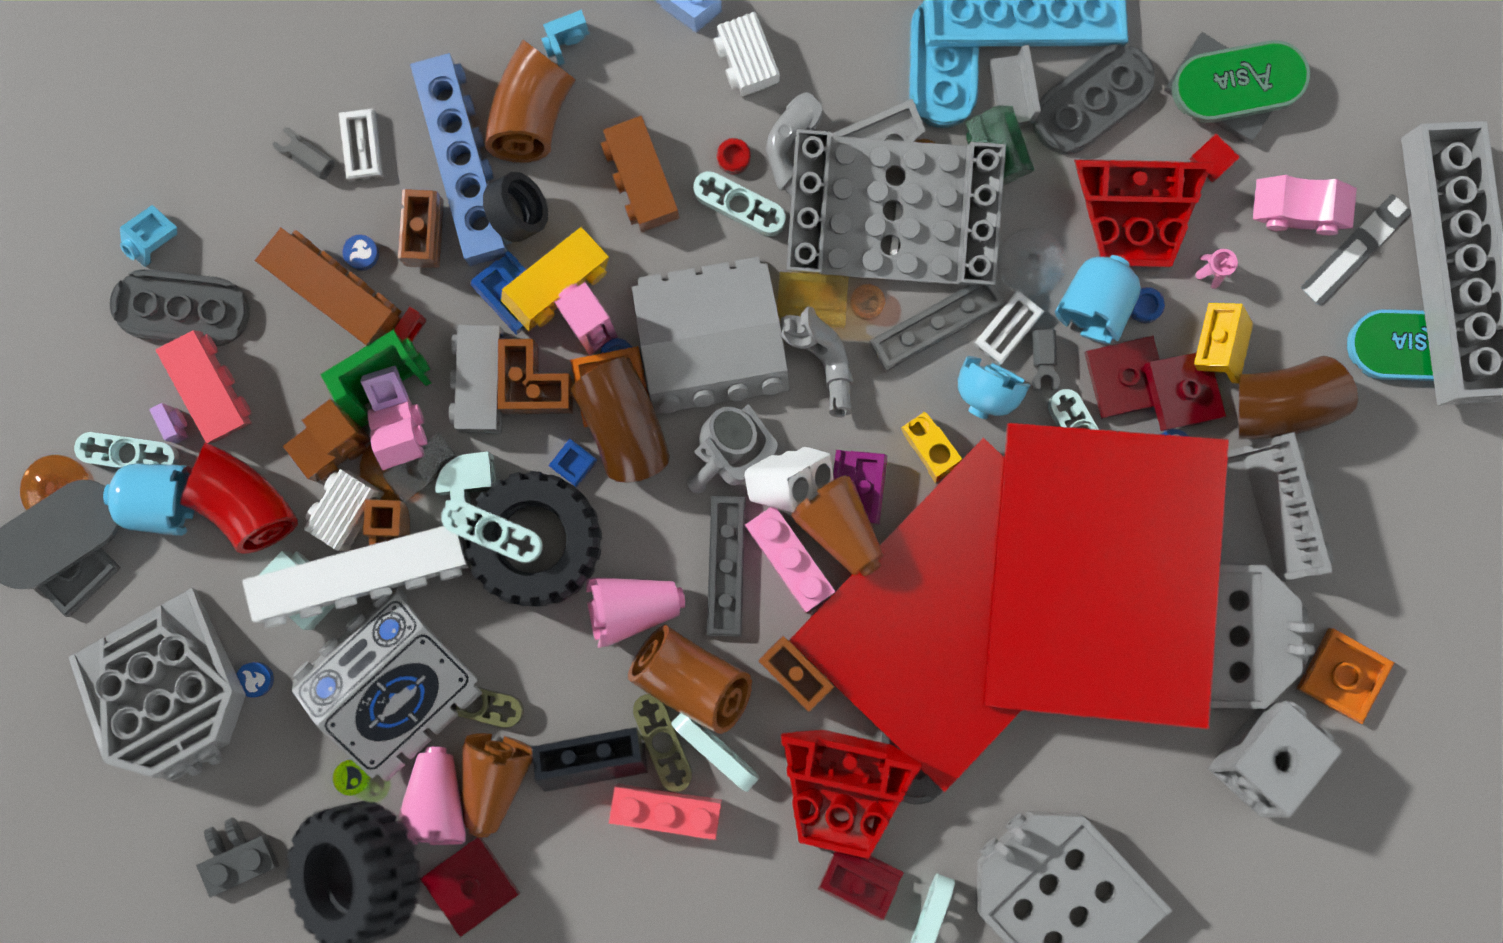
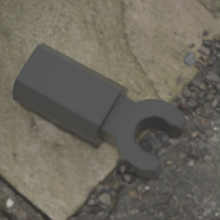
M285 127L283 131L291 137L290 144L281 146L274 141L272 144L274 148L284 156H292L293 161L319 179H326L334 168L335 161L308 142H301L295 131Z
M1035 330L1032 332L1034 367H1037V373L1033 377L1032 387L1034 391L1040 390L1041 378L1048 377L1052 382V390H1057L1060 386V377L1054 370V366H1057L1056 330Z

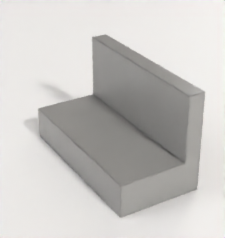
M1024 45L1018 55L991 59L989 63L1001 129L1034 124L1041 112L1029 45Z

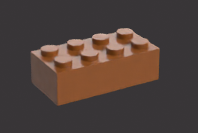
M280 227L254 260L366 346L394 330L401 320L399 316L402 311L379 292L373 297L372 295L375 291L351 271L345 276L348 272L347 269L322 250L321 252L318 247L297 230L289 234Z

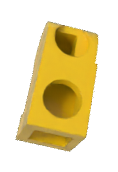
M926 412L921 413L901 427L905 438L927 468L935 484L946 477L962 460L940 427L936 426Z

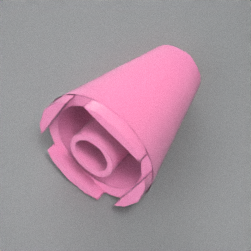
M600 577L588 578L586 580V593L593 592L594 597L587 604L594 639L599 640L598 648L608 647L678 617L680 609L685 608L683 589L681 587L676 588L673 581Z
M425 747V753L417 754L397 822L405 825L408 830L407 836L409 840H413L414 844H418V842L430 843V845H459L465 843L466 833L454 757L451 754H446L447 748Z

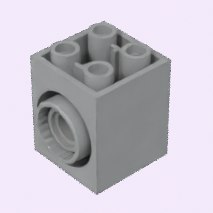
M1286 701L1270 704L1266 709L1257 708L1207 769L1260 817H1290L1341 754L1342 750L1333 743L1335 739L1329 732L1321 727H1315L1306 718L1307 713L1300 706Z

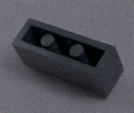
M637 727L531 746L535 782L544 792L648 773L644 739Z

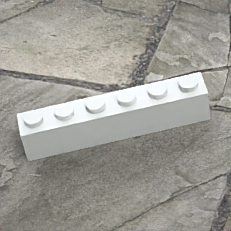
M442 526L244 579L242 582L252 622L264 623L265 628H271L287 623L286 617L300 614L302 619L322 614L321 608L335 604L336 609L357 604L356 598L370 595L371 599L383 598L392 595L391 589L405 585L406 590L427 585L426 579L440 576L441 580L453 579L461 576V570L469 568V564L465 558L462 537Z

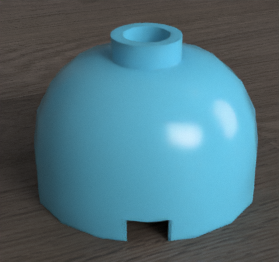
M967 356L958 376V391L961 398L970 405L968 411L971 414L987 419L989 414L1000 417L1010 414L1019 407L1029 390L1030 384H1023L1025 381L1023 378L999 365L991 363V365L983 367L979 365L982 360L981 358Z

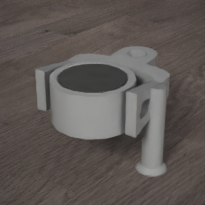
M749 403L742 410L735 407H722L716 410L702 425L698 435L700 446L694 453L707 464L696 475H691L688 478L687 485L692 492L702 493L706 489V484L717 473L730 485L741 484L745 481V471L749 467L775 454L778 446L776 439L769 433ZM756 439L759 441V452L752 461L741 467L734 468L730 466L739 462L753 448Z

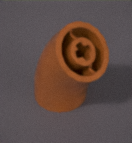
M525 40L521 41L512 55L498 84L490 108L485 140L486 150L492 156L514 163L539 161L548 156L551 151L552 137L559 111L569 90L576 81L574 77Z
M666 624L655 630L644 642L628 672V680L679 713L718 734L728 732L737 723L749 702L752 691V679L749 673L708 652Z

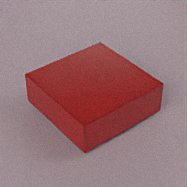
M1215 134L1189 160L1191 162L1214 163L1211 173L1207 175V178L1214 183L1240 157Z
M409 306L394 331L402 340L408 337L413 342L426 323V318Z

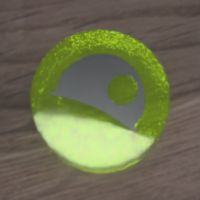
M352 759L341 762L333 773L335 788L340 793L348 796L364 791L371 779Z

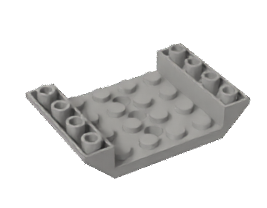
M796 129L786 271L821 276L948 285H995L1006 144L970 142L967 146L839 137L831 136V131ZM891 167L901 169L904 173V182L899 186L890 185L885 177L887 169ZM893 201L900 205L902 215L898 220L892 221L884 216L883 207L887 202ZM885 236L896 237L899 240L898 252L894 255L885 254L880 246L882 238Z

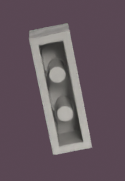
M458 325L457 334L452 335V355H457L456 369H451L450 386L451 389H455V403H450L449 422L454 424V429L460 433L501 434L502 412L498 410V339H504L505 332L498 325Z

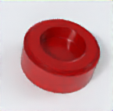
M730 138L720 144L717 150V162L724 172L735 175L744 172L748 168L751 161V152L749 146L743 140Z

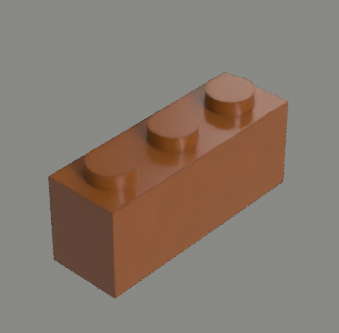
M642 115L603 129L606 141L600 144L607 163L614 160L618 172L612 174L619 194L626 192L630 204L624 207L631 225L638 223L642 233L680 219L678 208Z

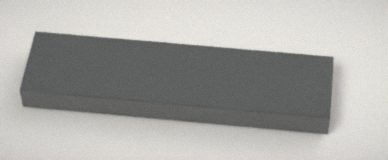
M968 285L876 336L869 343L884 370L888 371L1005 306L1006 302L996 285Z
M711 496L707 635L742 636L746 497Z

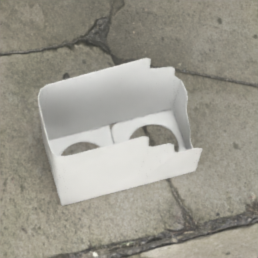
M802 447L798 451H787L780 456L771 455L745 471L747 492L751 502L789 512L795 511L796 507L806 498L811 501L819 494L817 490L834 480L830 453L809 447ZM799 477H804V478L807 480V481H803V480H802V481H799V482H797V483L794 485L795 481H796Z

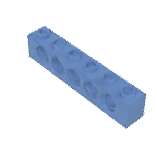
M450 53L410 64L464 259L469 266L501 258L508 251L507 245L512 242L501 237L492 228L490 223L483 230L473 229L474 222L478 218L486 217L483 207V193L489 184L488 180L494 179L489 160H483L479 148L485 147L480 128H474L470 116L476 115L470 94L465 96L461 84L467 83L462 64H455ZM443 90L453 91L452 96L448 100H438V95ZM454 121L462 122V126L457 132H446L450 123ZM460 154H471V159L467 164H455L456 158ZM469 186H480V191L475 197L467 198L464 196L465 190Z

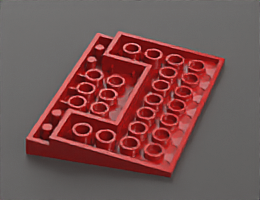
M1018 423L1007 424L984 706L1209 729L1229 440Z
M984 437L880 545L883 557L879 560L881 567L867 577H863L861 573L855 576L852 574L788 640L901 751L922 763L920 769L944 792L1022 711L984 706L1004 457Z

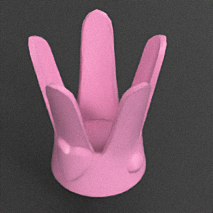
M1219 249L1213 254L1201 256L1200 260L1208 261V264L1196 272V278L1202 279L1213 274L1215 277L1211 288H1218L1225 277L1228 275V278H1230L1231 274L1237 269L1238 259L1236 255L1229 249Z

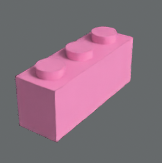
M585 282L580 286L572 284L559 294L560 299L555 303L589 356L602 348L607 341L618 337L610 318Z
M770 507L745 524L752 538L804 612L809 611L835 592L777 508Z

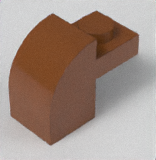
M365 499L363 535L369 538V546L410 535L409 511L404 502L398 500Z

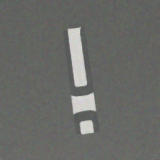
M1391 194L1301 286L1302 290L1318 305H1322L1411 214V210L1394 194Z

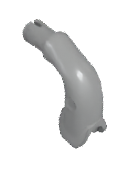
M809 92L796 96L786 106V111L777 120L767 138L766 152L776 186L780 191L785 190L790 195L792 194L793 165L789 161L787 153L795 143L796 129L815 130L822 118V105Z
M806 307L805 311L801 313V317L794 315L782 317L780 321L782 338L793 347L807 349L812 352L823 364L826 373V387L830 390L829 414L838 418L845 417V414L850 415L852 413L850 391L853 387V378L845 346L839 335L817 316L812 307Z

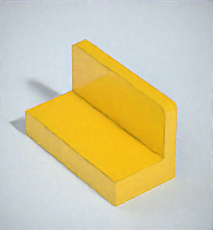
M1208 303L1194 362L1198 371L1225 372L1231 383L1239 384L1253 327V322L1243 304Z

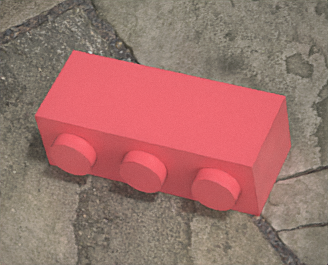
M192 330L155 349L206 443H215L252 424L248 417L252 414L251 409L242 396L237 397L231 386L235 383L234 378L225 365L221 366L215 356L218 353V349L208 334L204 335L202 331Z
M618 783L614 787L609 823L716 840L722 799Z

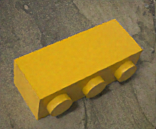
M580 227L502 289L501 302L528 331L536 325L543 327L555 315L554 311L558 308L555 302L560 299L559 294L572 284L580 286L585 282L593 286L598 283L607 273L606 267L609 256Z

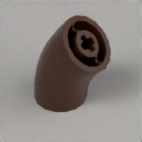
M1328 356L1315 357L1302 364L1282 370L1240 374L1239 440L1274 438L1293 432L1298 434L1326 426L1349 416L1356 409L1358 403L1357 386L1352 375L1343 364Z
M622 357L608 361L592 369L574 383L571 393L588 424L605 472L610 479L625 483L642 481L655 476L667 466L670 455L660 423L648 394L629 358Z

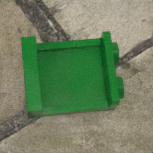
M394 330L320 374L334 401L361 428L369 424L368 410L365 404L370 402L361 384L363 375L396 366L402 382L415 374L425 386L432 383L426 373L431 368L421 352H417L408 337L402 340Z

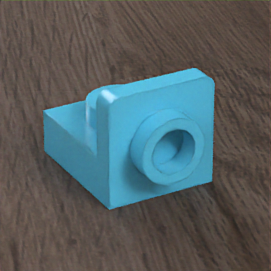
M582 10L543 24L547 36L541 38L548 58L555 56L559 66L565 64L559 46L563 44H577L584 39V36L589 34Z
M151 205L120 227V247L129 259H136L146 267L151 263L150 253L176 236L177 227L157 208Z

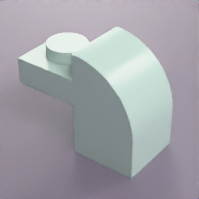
M487 451L460 455L450 460L442 468L436 482V493L442 496L450 495L451 500H446V506L454 501H463L471 505L470 492L485 491L492 488L490 484L496 481L493 454ZM461 508L460 512L453 511L450 518L455 520L457 526L460 523L469 524V520L464 515V508Z

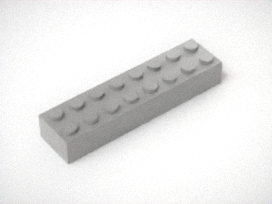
M1487 121L1420 124L1403 136L1401 142L1437 406L1503 402V229Z

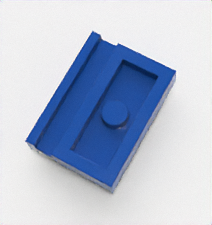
M507 251L500 260H496L474 277L470 285L517 335L525 327L501 302L502 289L526 271V269L510 251Z

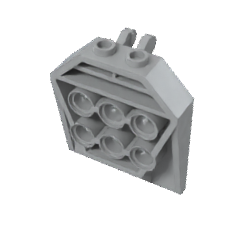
M1220 564L1210 708L1266 709L1303 673V664H1307L1308 655L1314 654L1313 645L1302 643V634L1314 632V623L1308 622L1306 607H1302V601L1266 565ZM1240 590L1244 595V604L1238 609H1232L1228 601L1229 596L1232 592ZM1235 626H1241L1245 633L1244 639L1239 644H1231L1229 641L1230 630ZM1240 661L1244 664V674L1239 679L1233 680L1229 676V668L1233 663Z
M191 588L68 657L104 763L146 776L171 781L185 775L187 772L191 776H197L202 773L201 763L208 761L211 765L221 762L222 756L219 749L230 743L246 694L196 589ZM184 645L185 652L183 656L179 660H177V650L179 649V647ZM150 663H153V671L146 678V668ZM121 680V690L115 695V685ZM201 681L202 690L199 695L194 697V687ZM169 699L170 709L163 715L162 706ZM138 717V727L132 733L131 723Z
M1028 811L1025 815L1019 813L1006 825L1008 831L999 840L994 837L980 850L982 856L977 860L976 911L1005 943H1043L1045 935L1052 931L1059 933L1058 943H1138L1166 915L1172 912V909L1098 830L1079 813ZM1073 849H1078L1081 854L1079 863L1072 867L1067 866L1065 862L1067 853ZM1047 874H1053L1055 876L1054 887L1049 891H1041L1039 886L1041 878ZM1103 881H1108L1110 884L1109 894L1104 898H1097L1095 895L1097 885ZM1020 899H1027L1030 902L1029 911L1022 916L1015 915L1013 911L1015 903ZM1077 906L1084 907V918L1077 923L1070 922L1069 915L1071 910Z

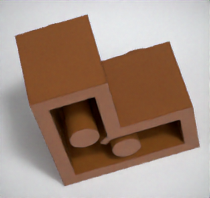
M498 339V410L503 414H573V394L571 393L573 379L569 373L539 374V346L534 339Z
M329 399L302 419L307 428L288 441L283 447L307 479L315 482L319 480L324 482L327 481L331 474L339 471L337 466L346 459L351 461L362 455L367 450L365 445L371 440L363 428L334 400Z

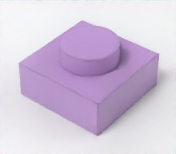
M396 366L363 375L361 378V384L374 412L407 402L408 400L407 391Z
M160 403L149 409L165 441L177 444L189 438L184 429L187 426V422L178 408L174 409V407Z

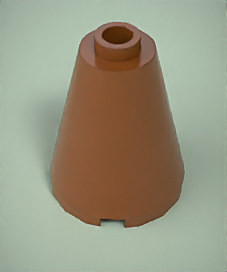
M845 475L817 490L819 494L811 501L806 498L796 507L791 516L803 530L854 576L861 573L863 577H867L881 567L879 560L883 557V553L855 484L849 476Z
M474 733L466 736L463 744V821L470 834L477 837H488L490 834L498 831L533 762L532 748L524 742L504 736L503 742L491 740L492 734Z

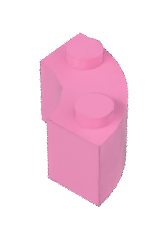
M1289 175L1257 179L1253 220L1266 223V228L1273 231H1285L1288 228L1316 230V233L1320 235H1336L1339 229L1353 228L1357 188L1338 179L1308 180Z

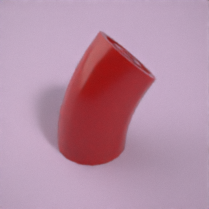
M204 443L184 489L180 505L194 510L215 524L229 539L235 550L241 554L253 553L270 547L294 531L298 525V518L271 483L239 458L209 443Z

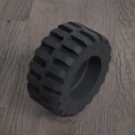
M530 471L527 474L513 473L509 475L508 479L503 481L498 479L490 484L492 488L487 493L482 492L477 497V508L507 521L514 513L527 507L548 509L561 520L565 528L566 546L559 561L551 568L542 572L527 573L511 565L505 555L463 537V540L467 543V549L464 550L466 561L471 563L472 569L470 571L475 579L480 580L484 585L483 588L490 594L496 595L502 601L520 606H547L562 602L573 593L576 594L583 588L584 582L593 575L595 564L600 559L602 551L600 549L602 530L599 528V518L589 500L577 488L562 478L553 474H543L540 471ZM477 514V521L466 517L469 520L468 525L473 527L469 532L470 535H475L476 524L483 515ZM495 521L487 523L482 531L484 539L488 542L498 541L502 536L501 525Z
M358 801L314 812L312 816H308L299 826L300 829L295 832L291 840L294 845L288 850L287 859L290 860V865L286 869L287 879H290L291 886L288 889L290 899H294L296 905L294 910L297 917L303 919V927L308 933L315 934L314 939L320 943H373L392 937L401 928L405 927L412 916L411 913L416 908L418 899L415 897L419 893L421 880H418L417 874L420 871L419 860L415 859L414 855L416 847L413 840H409L407 836L408 830L405 825L397 822V816L378 803Z

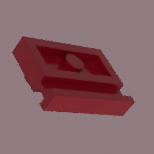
M835 851L817 889L879 921H883L904 872L871 855L869 859Z

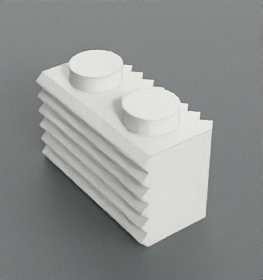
M756 12L745 14L743 17L726 21L724 24L717 26L718 37L713 40L719 57H726L730 66L725 71L732 89L738 88L741 97L779 83L780 73Z
M340 469L338 473L334 472L325 482L324 490L326 493L320 503L315 502L309 508L305 517L308 522L304 530L333 549L348 552L364 525L365 499L380 500L384 492L353 472Z

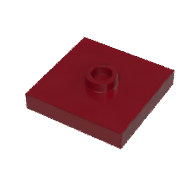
M1153 335L1088 350L1084 353L1101 419L1154 407L1144 364L1160 360Z
M1197 353L1151 361L1144 364L1161 431L1226 417L1215 372L1198 371L1194 362Z
M482 837L475 838L420 878L459 937L465 935L520 894Z

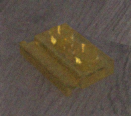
M780 272L777 306L779 321L786 315L801 317V313L805 311L806 307H812L817 316L830 327L845 328L849 276Z

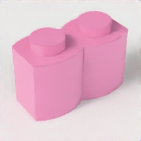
M408 397L407 402L375 412L373 408L368 410L372 450L382 470L424 456L423 446L427 445L428 442L423 427L420 425L424 423V418L418 404L412 405Z

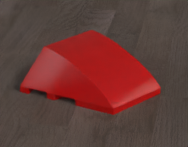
M1074 160L1099 256L1110 258V256L1116 255L1127 260L1130 264L1129 266L1172 267L1189 227L1187 224L1196 203L1200 200L1201 190L1208 173H1211L1214 163L1157 160Z
M827 730L782 733L781 741L786 753L787 776L790 777L792 788V805L799 843L869 859L897 807L919 772L922 763L891 744Z

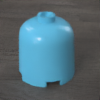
M1112 255L1110 258L1092 257L1086 260L1077 271L1055 310V315L1059 321L1067 327L1072 322L1083 329L1080 334L1081 336L1093 341L1110 344L1112 339L1118 342L1141 291L1139 278L1129 267V262L1116 255Z
M140 463L129 464L120 468L112 478L111 483L105 486L103 493L104 504L108 505L113 521L128 530L178 536L186 534L187 528L183 527L185 519H193L195 511L180 505V501L192 468L187 465Z

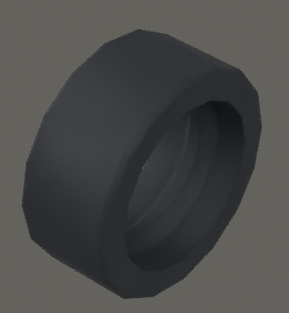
M510 172L487 185L483 193L484 211L492 228L501 237L510 242H521L545 228L548 221L547 203L539 186L530 177L521 172ZM508 193L517 200L521 207L524 222L511 208Z

